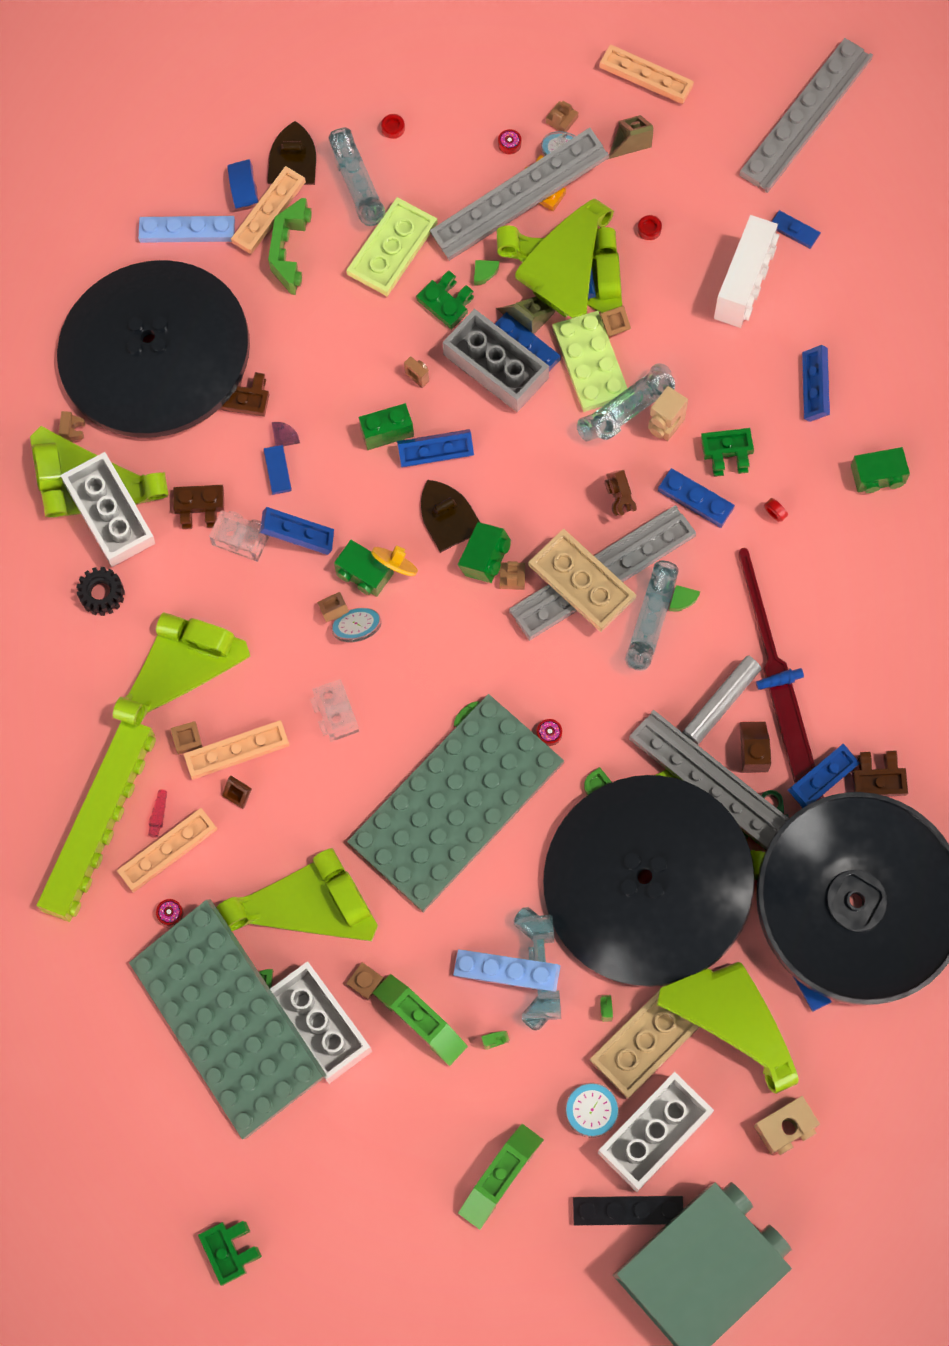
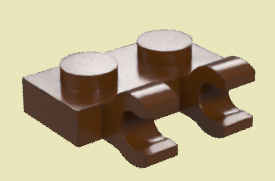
M255 372L252 388L241 387V379L234 393L219 409L265 417L270 395L269 391L264 390L266 385L265 374Z
M618 470L607 473L605 486L608 493L615 497V501L612 504L613 514L615 516L624 515L623 505H625L627 512L636 511L637 506L631 497L632 493L625 471Z
M223 485L174 487V513L180 514L182 529H192V513L205 512L207 528H217V512L224 511Z
M897 750L886 751V754H884L886 769L873 770L871 752H860V755H858L860 770L853 771L854 792L874 793L883 796H906L908 794L906 768H898Z

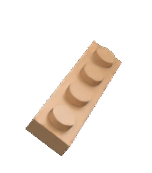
M611 44L600 61V68L681 104H684L694 85V81Z
M285 166L232 236V243L252 255L273 227L275 216L288 207L306 183L305 178Z
M279 720L184 753V757L191 778L194 780L290 746L282 721Z
M200 808L118 869L117 872L134 893L218 829L203 809Z

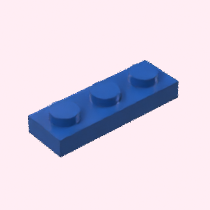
M507 312L495 323V325L549 365V371L561 360V355Z
M819 345L802 352L804 419L809 422L830 415L828 348L824 345Z
M470 429L397 441L401 467L474 455Z
M672 468L658 487L660 493L722 528L735 507L731 502Z
M269 507L262 511L260 533L326 555L332 551L334 529Z
M842 744L790 787L788 791L800 806L804 808L819 799L858 766L860 762Z

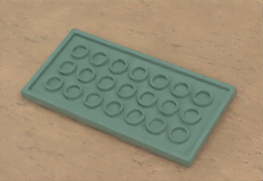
M488 694L347 842L424 913L564 764V760Z
M211 899L201 903L129 962L242 1140L251 1136L327 1076Z

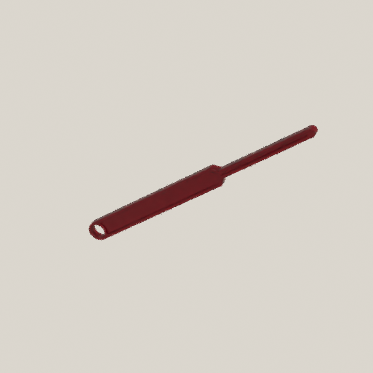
M741 548L739 559L768 660L764 667L765 678L788 670V666L777 655L749 551L746 548ZM791 683L771 687L769 692L794 783H796L816 766L793 684Z

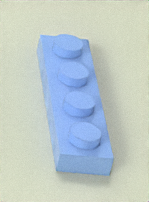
M234 216L139 217L138 238L140 243L232 242L231 238L235 234Z
M458 949L453 976L556 992L561 966L547 962Z

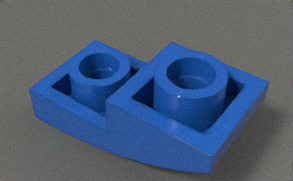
M250 159L227 165L235 208L248 207L258 203L257 187L254 182L253 166Z

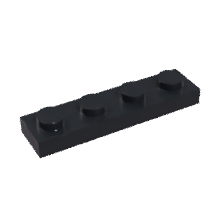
M683 1196L573 1197L574 1226L667 1225L683 1210Z

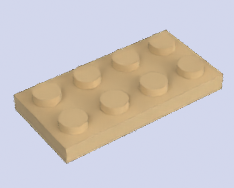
M565 529L560 531L528 562V566L600 632L622 613L637 596Z
M659 991L590 1058L592 1064L627 1099L699 1028L694 1023L658 1006Z

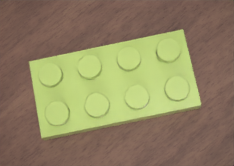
M397 197L347 268V275L388 297L431 234L430 230L438 224L437 218Z
M599 311L552 324L554 335L583 412L630 398L629 390Z

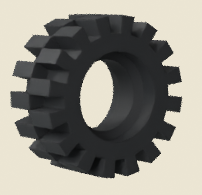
M94 567L92 568V573H89L87 570L84 572L86 577L81 576L79 578L80 584H77L76 587L78 590L77 596L81 604L88 612L91 611L93 615H97L98 612L101 616H105L107 611L109 614L114 613L112 609L114 607L117 610L120 608L119 602L123 603V595H125L124 586L119 576L114 574L111 569L107 571L105 567H101L99 571ZM100 583L107 584L110 587V593L106 598L99 600L92 597L91 592L95 585Z

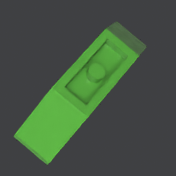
M306 198L299 199L275 216L268 257L271 272L291 295H296L297 286H301L302 272L298 271L297 262L286 261L284 243L289 241L290 230L305 231L307 222H311L312 209L308 208Z
M392 974L372 993L391 1012L394 1011L430 1045V1049L449 1067L468 1048L465 1042L433 1009Z
M521 1124L475 1185L458 1214L481 1230L496 1209L500 1199L525 1164L530 1161L544 1139L524 1124Z

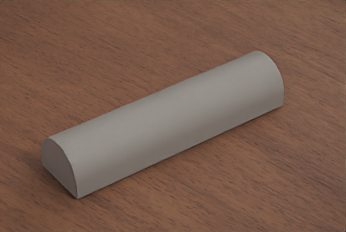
M750 655L746 656L682 733L699 745L761 671L759 663Z

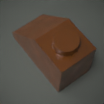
M766 721L740 722L742 773L768 772L771 766V749Z

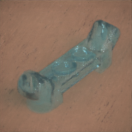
M347 127L336 129L330 132L328 136L336 166L343 176L361 222L367 226L377 225L385 216V207L378 197L357 149L351 130Z
M661 363L654 364L646 376L595 413L579 418L577 430L581 438L587 442L597 438L608 440L622 431L620 427L654 403L667 386L675 389V380L669 367Z
M660 560L654 564L625 657L628 667L634 670H646L653 660L679 572L678 567L672 562Z
M523 907L513 920L514 926L533 941V947H528L529 960L546 962L544 944L554 943L552 914L538 915L531 908ZM537 989V997L522 1013V1021L534 1031L540 1030L548 1020L561 1019L559 990L551 992Z

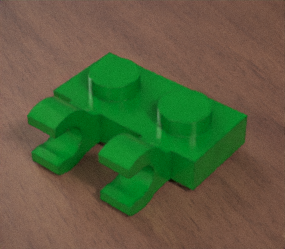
M447 271L438 284L432 280L416 296V299L452 330L468 314L465 306L473 300L474 296L472 293L474 291L466 285L460 290L456 298L452 297L448 291L456 285L457 281L454 280L456 276L452 272Z
M750 428L701 433L704 460L712 459L714 477L724 476V457L736 456L738 474L749 472L748 455L754 453Z
M242 1221L229 1229L222 1222L198 1235L221 1286L247 1274L244 1265L262 1257L258 1247L255 1246L238 1254L233 1243L234 1239L251 1232L247 1222Z

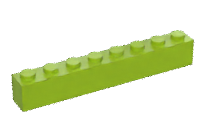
M123 721L120 722L36 905L42 912L68 922L79 913L81 908V902L79 901L83 893H87L91 886L92 878L90 877L94 868L98 869L102 862L103 854L101 853L104 846L109 845L113 838L114 831L112 829L115 822H119L123 816L124 802L126 798H130L135 788L133 782L137 774L140 775L145 767L144 758L147 752H151L155 745V734L150 727L142 724L135 726Z

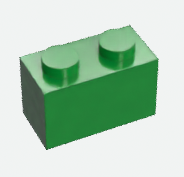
M406 403L359 417L360 429L367 450L414 437L413 423Z
M903 447L856 455L851 463L857 492L874 493L880 490V488L890 487L891 489L900 488L906 484L910 475Z
M477 522L458 562L459 568L466 577L492 583L495 575L500 571L504 555L510 549L511 539L503 528Z
M353 540L349 541L334 562L336 575L345 582L352 581L357 584V588L366 595L371 593L378 597L394 574L392 569L375 559L371 551Z

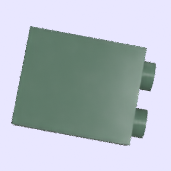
M716 1182L708 1185L613 1274V1277L674 1346L713 1345L792 1269L783 1259L792 1250L790 1245L769 1224L761 1232L757 1230L745 1216L753 1208L752 1203L732 1182L723 1189Z

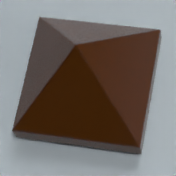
M229 776L222 796L244 809L252 788L235 777Z

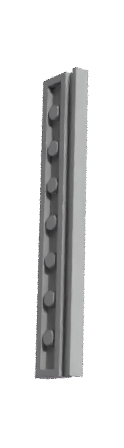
M844 38L740 170L739 176L758 188L762 187L768 193L872 60L873 54L864 52L863 48Z
M588 128L432 228L430 233L450 261L495 232L499 227L506 225L607 160L609 154L605 151L592 129Z
M675 505L599 552L594 557L624 582L696 537V532ZM549 584L509 609L510 614L513 615L529 641L577 611Z
M655 710L629 736L631 742L677 779L689 782L703 789L722 803L739 824L741 830L765 850L775 833L789 819Z

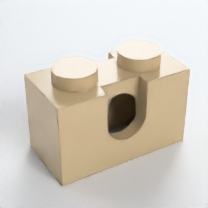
M667 386L650 409V416L652 418L649 421L648 429H650V432L655 437L663 438L666 441L670 440L685 420L688 398Z
M801 1096L757 1122L754 1128L771 1155L775 1152L782 1155L794 1147L791 1142L798 1138L805 1141L817 1134L815 1128L820 1123L804 1097ZM782 1122H791L795 1127V1133L792 1135L785 1134L782 1130Z

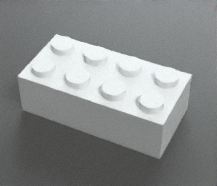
M750 215L719 292L714 315L715 320L739 328L742 327L744 320L749 321L753 310L752 306L761 290L762 280L766 278L769 270L768 265L770 260H773L777 249L776 245L780 234L776 233L777 223Z
M105 452L61 475L65 487L111 567L156 544L153 534Z
M308 961L270 988L326 1073L325 1079L329 1084L372 1053V1049Z
M674 1072L599 1149L598 1154L638 1192L712 1115L714 1109Z

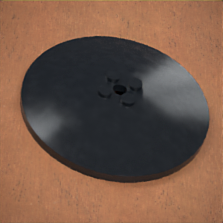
M170 260L146 261L120 268L108 274L92 285L77 300L67 315L61 329L57 348V363L61 381L67 394L81 413L93 423L124 436L138 438L162 437L187 430L201 423L219 410L231 397L239 385L247 366L250 334L240 303L232 291L216 276L202 268L183 262ZM155 335L153 341L149 343L143 342L145 336Z
M642 775L619 779L602 786L583 798L568 813L551 841L544 867L543 884L546 907L551 922L564 945L578 960L608 979L628 985L653 987L669 985L706 970L726 954L737 940L748 919L754 896L755 875L752 855L746 837L739 824L722 803L708 792L689 782L660 775ZM643 870H649L652 873V880L647 884H642L638 880V875Z
M846 792L824 797L808 804L791 816L775 833L767 846L759 867L756 887L757 911L763 933L771 950L785 969L800 983L810 990L838 1002L853 1005H879L890 1003L918 992L930 984L949 964V843L926 817L912 807L887 796L865 792ZM852 894H857L861 897L862 905L860 908H855L851 905L850 896Z

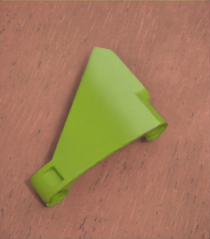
M592 199L585 203L552 230L529 254L517 269L515 274L516 280L531 289L542 302L564 317L575 318L587 314L590 275L598 226L603 228L609 224L614 211L597 199Z
M501 226L497 229L498 255L519 259L523 262L544 238L527 237L522 235L514 226ZM610 227L597 229L592 259L596 297L588 299V306L600 313L622 306L616 231Z
M40 426L30 436L37 485L42 494L45 517L81 514L65 487L61 475L98 455ZM112 463L135 505L169 496L165 472L143 474L140 476Z
M163 612L157 622V637L129 694L126 697H119L113 710V718L139 726L148 712L194 690L251 657L246 641L236 638L232 632L207 622L190 618L188 621Z
M333 848L320 852L313 858V863L251 895L229 898L216 907L231 931L253 924L298 932L372 941L378 928V924L350 874L345 871Z
M735 962L716 971L706 969L660 988L658 1006L707 1030L764 1066L763 1074H765L766 1083L773 1093L777 1094L798 1084L797 1071L778 1026L742 963Z

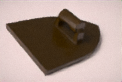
M296 121L284 128L272 145L269 157L268 184H272L286 166L305 178L306 183L304 185H315V145L306 129Z
M427 480L421 497V513L424 524L441 553L469 539L477 522L480 521L471 505L461 493L444 483Z

